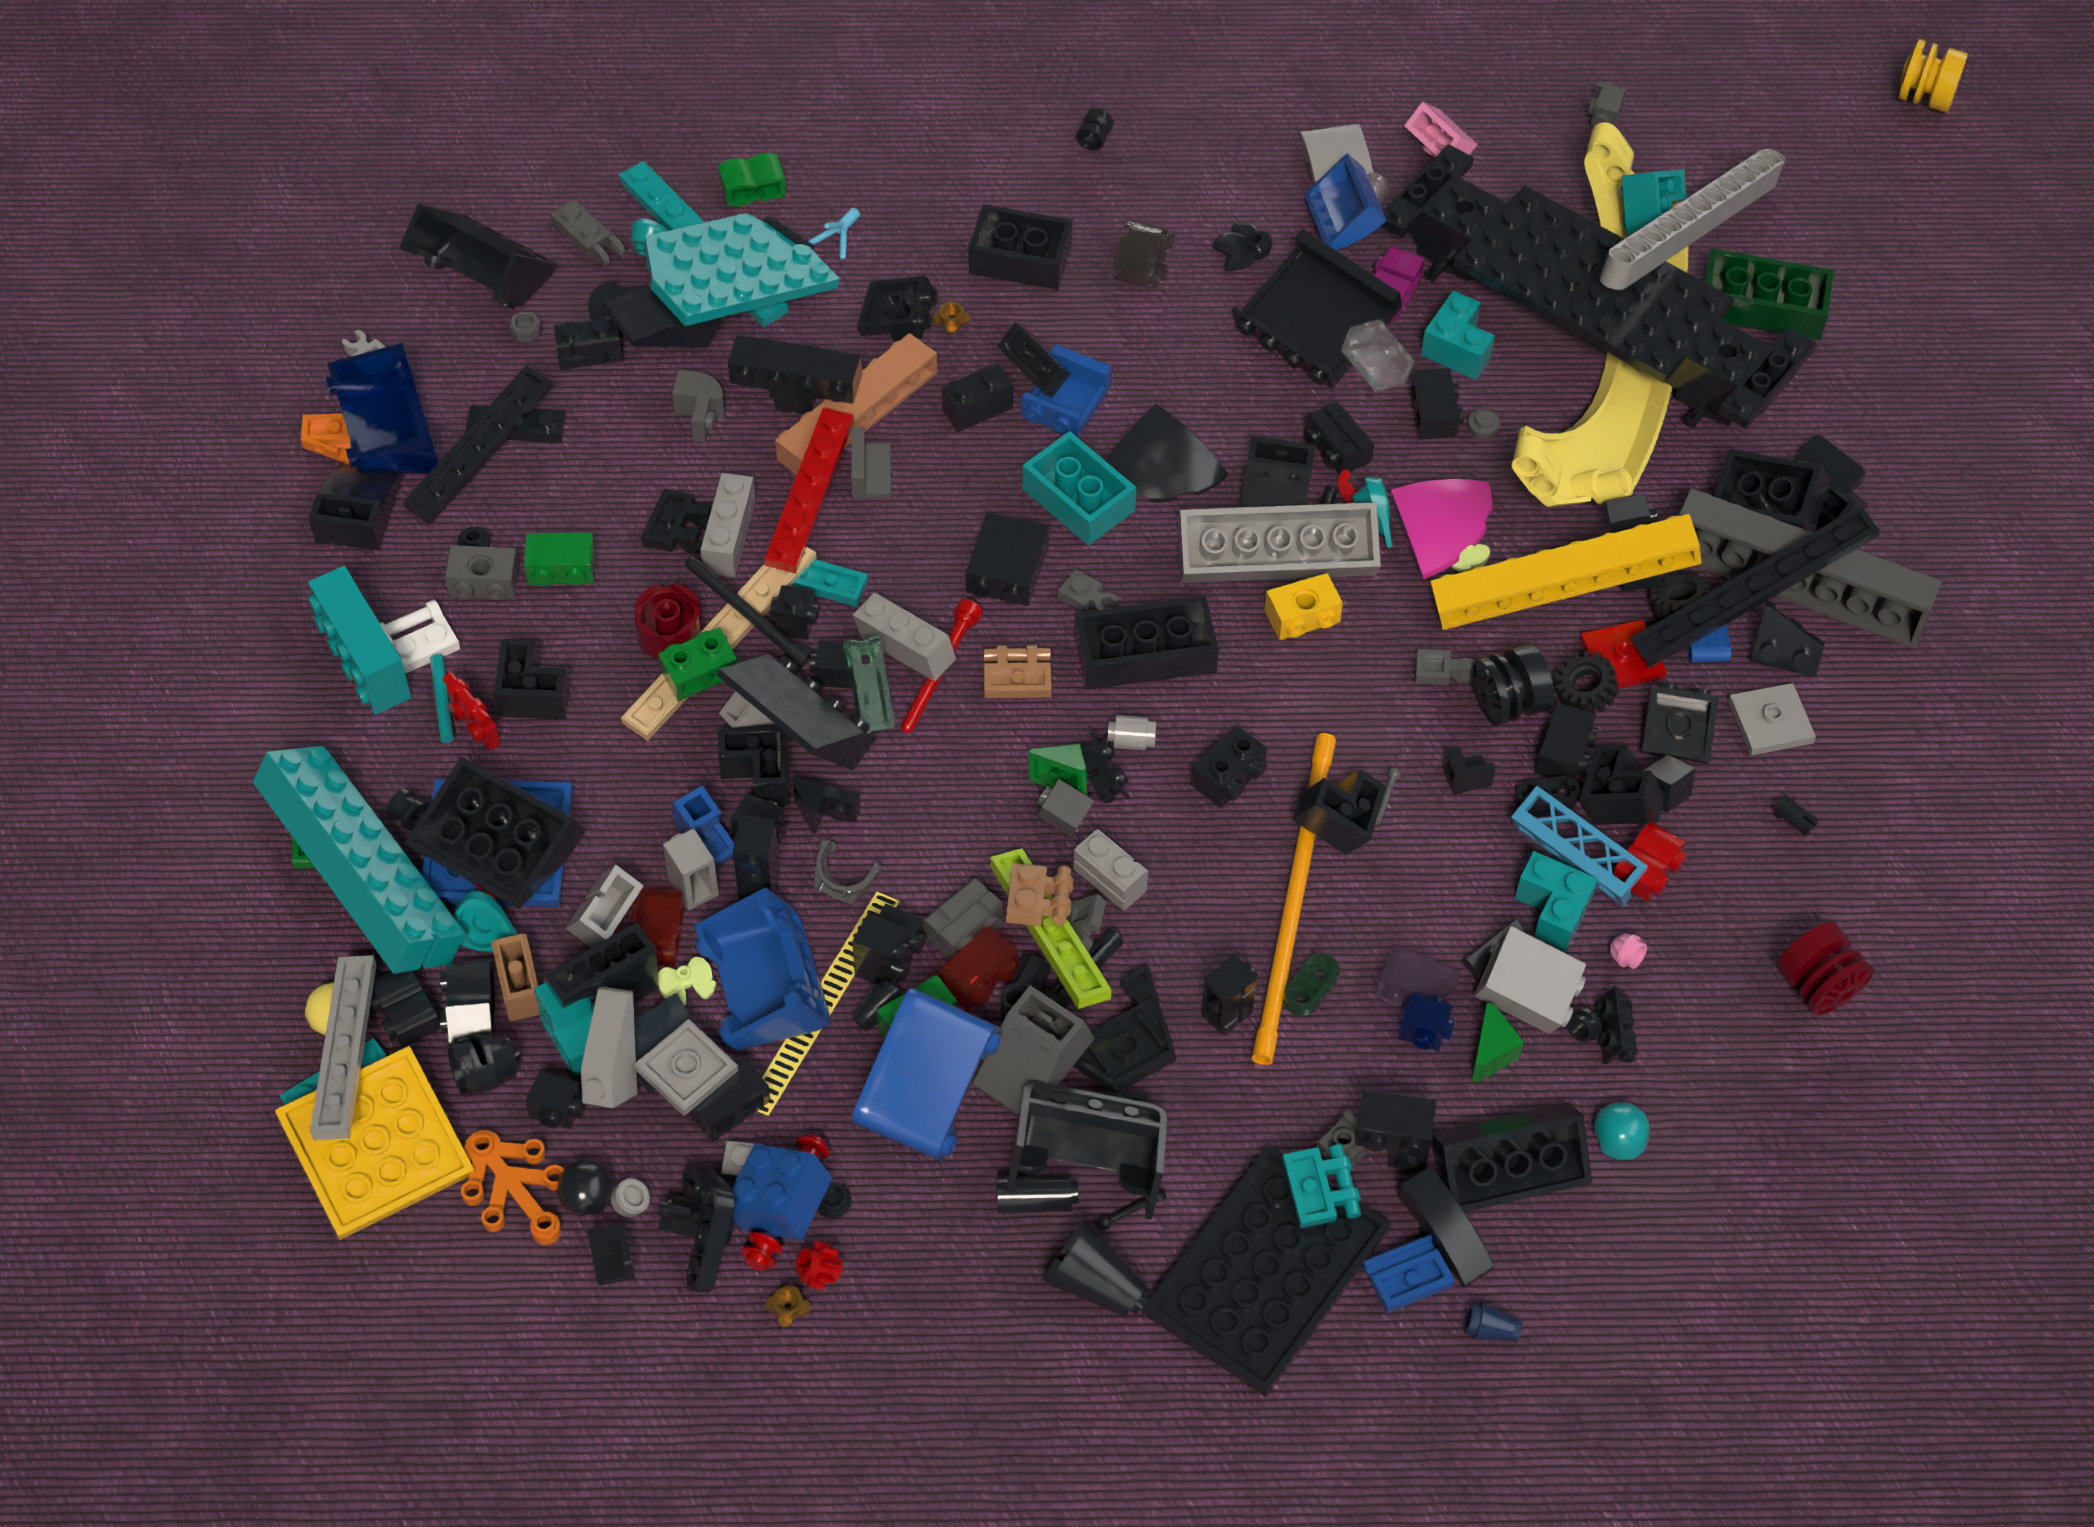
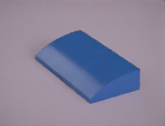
M1348 152L1304 194L1322 241L1335 250L1347 247L1363 239L1387 221L1364 167Z

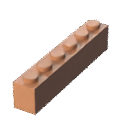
M910 333L900 341L894 342L888 351L879 358L873 359L862 371V378L854 404L824 399L818 407L811 412L805 413L798 423L789 430H784L775 440L777 461L797 475L823 407L853 414L854 423L852 428L864 427V431L868 430L937 374V353ZM851 431L849 433L845 447H847L851 443Z

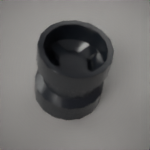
M1090 109L1084 117L1083 124L1080 125L1076 133V140L1087 150H1100L1107 139L1106 136L1114 125L1113 118L1102 109Z

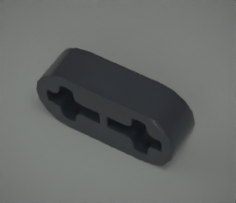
M1569 776L1528 780L1519 785L1515 796V805L1518 809L1527 798L1526 794H1530L1538 786L1567 808L1572 809L1579 800L1580 785L1574 778ZM1564 789L1565 793L1570 794V796L1564 797V794L1559 792V790ZM1538 798L1528 813L1531 815L1551 813L1550 805Z

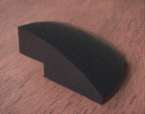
M1157 403L1128 431L1106 459L1109 465L1137 487V496L1149 497L1150 502H1172L1176 500L1178 495L1190 492L1200 495L1217 486L1228 477V472L1209 449L1186 426Z

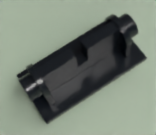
M1093 731L1090 732L1094 741L1092 743L1084 742L1080 744L1086 766V773L1091 775L1098 770L1100 771L1089 778L1098 799L1103 800L1104 803H1111L1116 799V794L1120 792L1127 799L1130 798L1125 787L1129 783L1128 778L1119 765L1115 767L1112 758L1116 757V754L1107 739L1101 741Z
M1613 986L1596 1001L1595 1013L1602 1024L1599 1045L1602 1049L1603 1064L1606 1065L1615 1057H1621V1061L1624 1063L1633 1062L1638 1054L1635 1031L1623 1028H1631L1634 1025L1632 1001L1628 999L1626 994L1619 993L1618 986Z
M667 1194L666 1200L661 1201L659 1205L658 1215H661L658 1230L695 1238L701 1213L688 1198ZM734 1216L731 1218L725 1245H729L735 1226Z

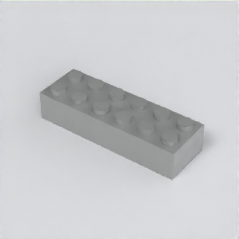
M1376 502L1180 510L1177 519L1181 583L1311 578L1328 573L1329 577L1373 576L1377 574L1381 567Z

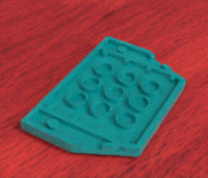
M748 213L645 236L643 244L644 254L647 257L646 265L651 277L650 288L684 326L837 289L840 280L810 247L804 244L796 245L773 227Z

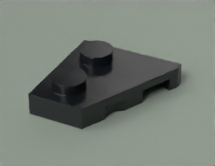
M1767 600L1752 649L1750 662L1816 677L1825 642L1813 633L1805 631L1803 626L1794 618L1788 619L1776 609V604Z

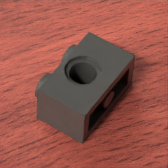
M450 545L445 574L449 597L462 599L470 597L490 598L493 600L515 599L520 570L516 548Z

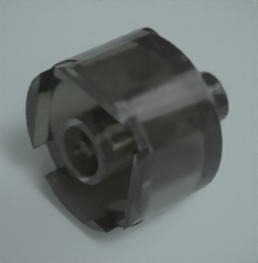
M1130 219L1125 227L1130 228L1128 235H1121L1114 269L1119 270L1120 273L1115 275V279L1154 288L1158 281L1164 282L1167 276L1168 264L1164 262L1167 252H1170L1173 247L1174 234L1168 233V229L1165 227Z

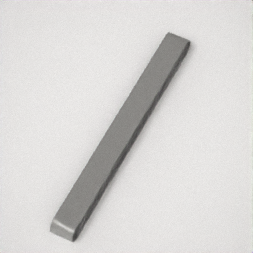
M1760 150L1612 247L1608 252L1600 275L1601 283L1615 290L1627 288L1772 190L1778 181L1785 163V157L1775 150Z

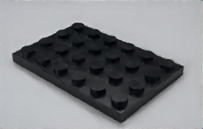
M1269 1144L1142 1308L1144 1316L1265 1397L1268 1396L1361 1270L1363 1262L1369 1259L1391 1227L1390 1222L1358 1202L1361 1211L1359 1217L1348 1219L1344 1206L1339 1205L1335 1206L1336 1221L1300 1228L1282 1162L1283 1153ZM1329 1184L1331 1192L1338 1190L1337 1188Z

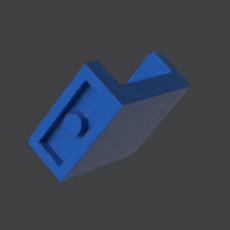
M1055 344L1050 353L1070 372V375L1053 398L1045 395L1037 386H1035L1031 394L1025 392L1021 397V416L1033 423H1039L1052 428L1060 434L1065 435L1070 431L1078 438L1111 388L1112 366Z

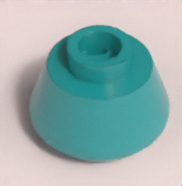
M645 218L634 221L631 225V244L635 246L634 251L646 257L643 249L645 236L668 231V229L655 221Z

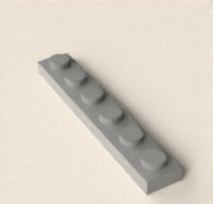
M373 955L338 957L310 1128L313 1140L350 1139L377 965Z

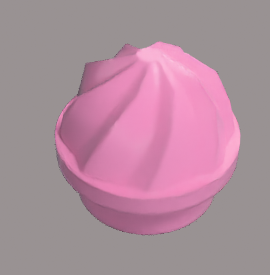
M1626 933L1617 936L1612 941L1610 949L1612 957L1619 966L1623 968L1628 966L1632 969L1639 966L1647 952V945L1641 942L1639 936Z

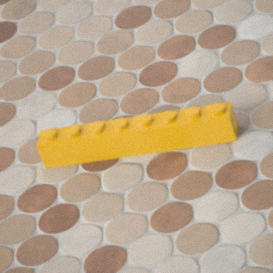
M1690 514L1672 516L1666 520L1648 525H1637L1632 529L1617 533H1606L1586 541H1575L1569 545L1551 550H1540L1535 554L1520 558H1509L1501 563L1478 566L1470 571L1454 575H1444L1439 579L1431 580V585L1443 630L1699 565L1702 564L1700 545Z

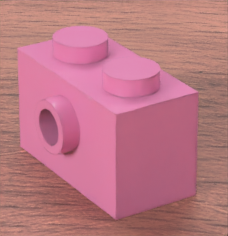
M1424 102L1420 104L1404 125L1424 144L1422 148L1434 158L1448 144L1469 155L1478 145L1440 109Z

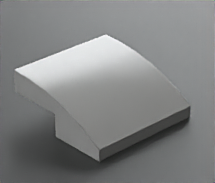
M1359 124L1300 133L1305 161L1309 162L1313 185L1347 152L1364 167L1368 178L1372 177L1374 173Z

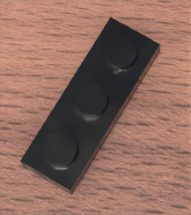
M1016 321L997 345L1045 395L1053 398L1070 375V372L1023 325Z
M470 405L466 431L489 406ZM533 409L506 440L562 443L566 423L565 410Z

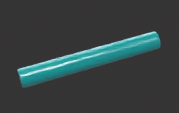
M433 654L430 656V665L440 740L443 743H450L454 740L451 712L448 708L447 686L442 681L445 675L444 660L441 654Z

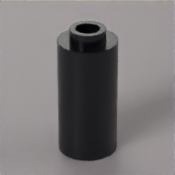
M1070 1175L1017 1176L1013 1193L1006 1192L1008 1176L997 1177L998 1214L1071 1212L1072 1204L1079 1203L1078 1182H1071Z

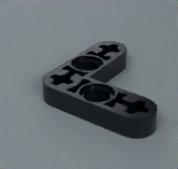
M688 1162L682 1175V1191L701 1213L687 1269L686 1282L690 1291L710 1293L716 1282L733 1214L734 1193L708 1164Z

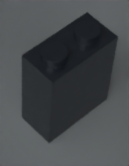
M986 512L966 570V592L978 597L1003 600L1009 604L1029 606L1049 546V526Z

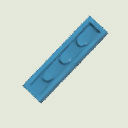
M1538 786L1535 787L1511 817L1513 825L1517 830L1562 863L1598 878L1596 888L1622 907L1632 897V887L1648 869L1646 864ZM1540 798L1550 805L1551 817L1536 819L1528 811ZM1555 810L1563 816H1555ZM1573 822L1578 826L1579 837L1562 838L1557 833L1556 823ZM1545 824H1552L1553 830L1548 828ZM1582 830L1587 832L1590 836H1583ZM1599 841L1605 846L1606 857L1591 859L1585 855L1584 843ZM1572 844H1580V850ZM1610 850L1618 856L1610 857ZM1626 861L1636 869L1624 883L1613 875L1611 863ZM1607 864L1608 871L1600 865Z

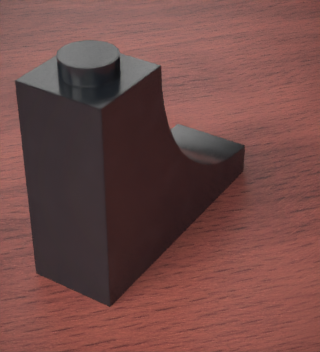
M637 922L543 975L544 982L563 1008L579 1000L597 995L598 988L600 987L633 991V1004L659 989L656 948Z

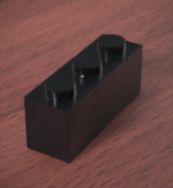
M741 815L739 817L733 847L739 901L765 887L777 895L780 865L775 819Z

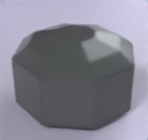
M519 312L511 317L509 326L511 335L518 342L533 341L540 336V319L533 312Z

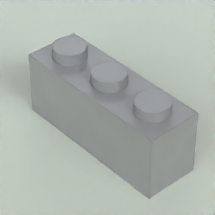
M727 473L721 474L701 546L702 564L715 575L736 577L756 502L754 477Z
M875 592L853 614L863 640L933 681H936L956 660L949 636Z

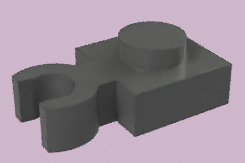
M1077 569L1058 589L1057 593L1058 599L1081 612H1086L1089 607L1094 610L1107 609L1103 607L1104 605H1110L1113 608L1119 606V598L1115 594L1110 592L1102 593V583Z
M1098 894L1071 902V912L1067 917L1087 952L1090 951L1093 945V940L1090 937L1091 932L1100 929L1106 901Z

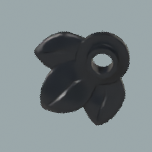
M1244 222L1233 224L1232 233H1224L1212 243L1214 250L1228 255L1224 265L1225 271H1236L1249 267L1254 260H1261L1267 257L1272 247V239L1267 232L1258 231L1254 225Z

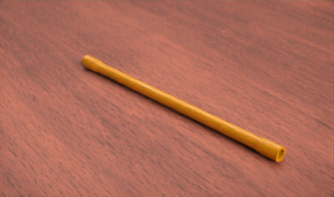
M1320 733L1316 736L1308 788L1323 778L1327 779L1336 744V738L1331 734ZM1301 825L1261 1023L1256 1033L1252 1060L1260 1065H1270L1273 1063L1280 1013L1316 837L1315 834Z

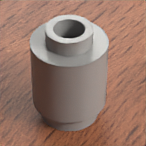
M1116 715V722L1109 721L1108 741L1114 742V749L1146 751V747L1155 748L1156 721H1148V717Z

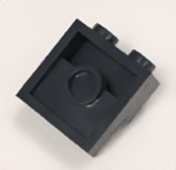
M926 275L870 282L857 324L858 332L861 336L889 333L894 342L900 341L909 333L917 339H922L924 330L931 328L932 322L929 312L931 307L936 306L938 303L936 289L932 287Z
M1658 683L1657 686H1651L1645 713L1641 753L1661 757L1668 754L1679 760L1708 764L1711 757L1719 696L1711 695V691L1701 688H1693L1691 692L1677 690L1678 686L1670 683Z

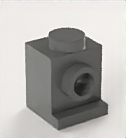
M1600 81L1597 82L1595 94L1592 97L1588 110V115H1592L1590 128L1603 122L1610 123L1616 127L1622 111L1626 88Z
M1346 1111L1342 1119L1318 1141L1317 1147H1319L1322 1161L1331 1159L1329 1147L1340 1144L1339 1141L1345 1144L1343 1145L1345 1156L1350 1157L1353 1168L1370 1150L1363 1146L1355 1145L1358 1119L1349 1111Z

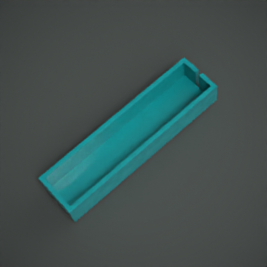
M324 746L266 752L253 780V784L393 974L419 970L421 965L424 968L447 965L449 962H452L466 933Z

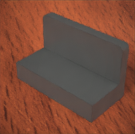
M864 427L852 428V498H889L891 496V445L889 443H865Z

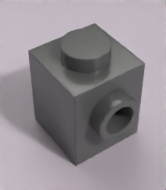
M1059 779L1054 788L1047 785L1038 799L1037 803L1042 807L1037 817L1068 836L1073 837L1094 800Z

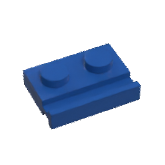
M1430 1235L1363 1262L1362 1268L1364 1272H1367L1370 1283L1386 1314L1453 1287L1455 1280L1439 1250L1433 1245V1239Z

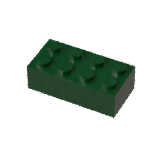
M1710 249L1703 281L1735 298L1733 307L1722 318L1723 321L1732 325L1782 334L1790 328L1810 339L1821 340L1829 315L1834 276L1833 269Z

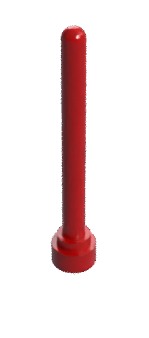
M960 600L953 613L955 625L949 634V639L954 653L966 630L976 626L983 614L982 608L971 600ZM943 673L936 681L926 677L901 724V730L904 733L908 734L914 730Z

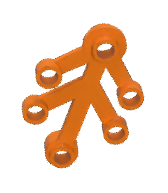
M487 1130L473 1133L465 1143V1153L472 1162L474 1172L470 1173L468 1181L461 1187L463 1201L470 1206L478 1205L483 1201L485 1194L482 1184L488 1166L494 1173L495 1180L489 1207L481 1215L484 1228L489 1232H497L504 1227L505 1218L503 1212L509 1192L531 1220L530 1229L533 1239L542 1245H550L556 1242L561 1235V1225L558 1217L551 1212H544L522 1184L546 1186L550 1190H557L558 1180L550 1181L548 1179L553 1174L560 1175L564 1169L559 1165L548 1166L545 1170L509 1167L502 1158L525 1159L529 1164H539L546 1156L544 1144L538 1139H530L524 1144L501 1142L494 1132ZM481 1144H489L488 1148L484 1150L477 1149ZM530 1149H540V1152L536 1155L528 1154ZM471 1189L479 1190L476 1196L469 1197L466 1195ZM496 1215L500 1217L495 1223L487 1222L490 1216ZM542 1222H551L548 1228L542 1229L538 1227Z

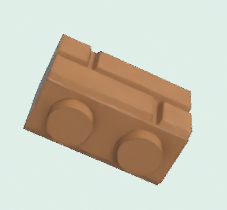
M518 934L494 940L491 944L509 1021L539 1015L534 988L538 987L527 935Z

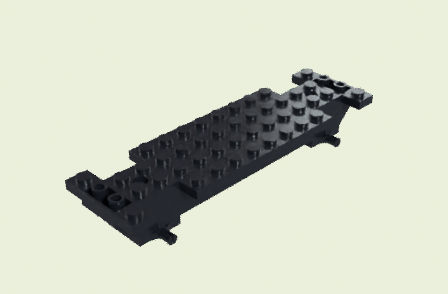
M1450 144L1383 210L1387 221L1381 226L1401 238L1409 232L1418 245L1417 254L1428 259L1433 264L1424 273L1428 281L1430 279V282H1435L1443 272L1455 274L1466 281L1473 277L1660 382L1669 384L1676 388L1675 397L1693 409L1684 419L1687 426L1690 425L1691 428H1695L1698 422L1703 417L1715 419L1728 427L1734 422L1747 429L1756 417L1769 407L1796 376L1797 370L1810 357L1816 347V342L1790 328L1771 347L1723 321L1722 318L1733 307L1735 298L1667 261L1625 289L1615 290L1606 287L1601 283L1600 275L1608 252L1612 247L1623 241L1624 238L1526 185L1508 203L1462 178L1473 166L1474 157Z

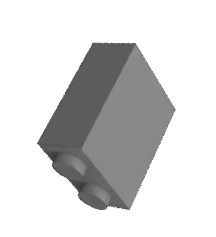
M1510 926L1499 936L1474 996L1487 1003H1492L1506 1013L1551 1034L1560 1026L1565 1027L1573 1013V1008L1570 1007L1573 996L1577 997L1585 984L1586 978L1582 974L1586 964Z

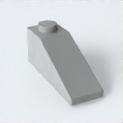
M600 987L596 996L581 1066L582 1100L586 1104L615 1108L637 1095V1074L634 1065L636 1063L633 991Z

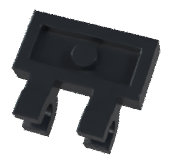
M664 489L640 537L642 546L673 552L675 546L679 545L684 551L699 556L703 543L698 541L700 530L684 527L689 520L697 527L706 530L712 506L705 503L696 504L695 497L692 494Z

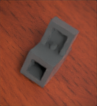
M678 369L672 392L674 413L692 416L693 441L706 443L709 430L713 431L715 428L716 419H725L722 388L715 378L706 373Z

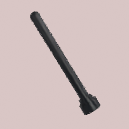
M688 557L686 559V568L785 652L784 656L800 667L797 671L801 670L808 663L811 653H814L805 643L800 644L798 641H791L695 557Z

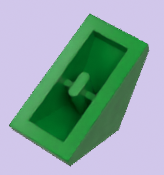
M1080 744L1034 748L1028 751L1029 781L1054 788L1060 779L1087 796L1086 766Z
M1487 1003L1482 1021L1472 1081L1480 1082L1519 1060L1524 1041L1492 1003Z

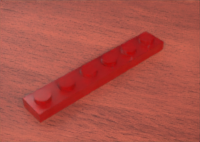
M822 408L764 558L765 566L797 573L853 426V414Z

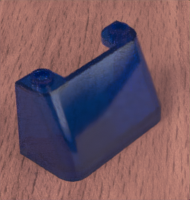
M403 343L328 363L331 376L325 377L330 396L337 394L351 444V448L345 449L351 468L358 467L359 472L428 474L437 465L438 459Z

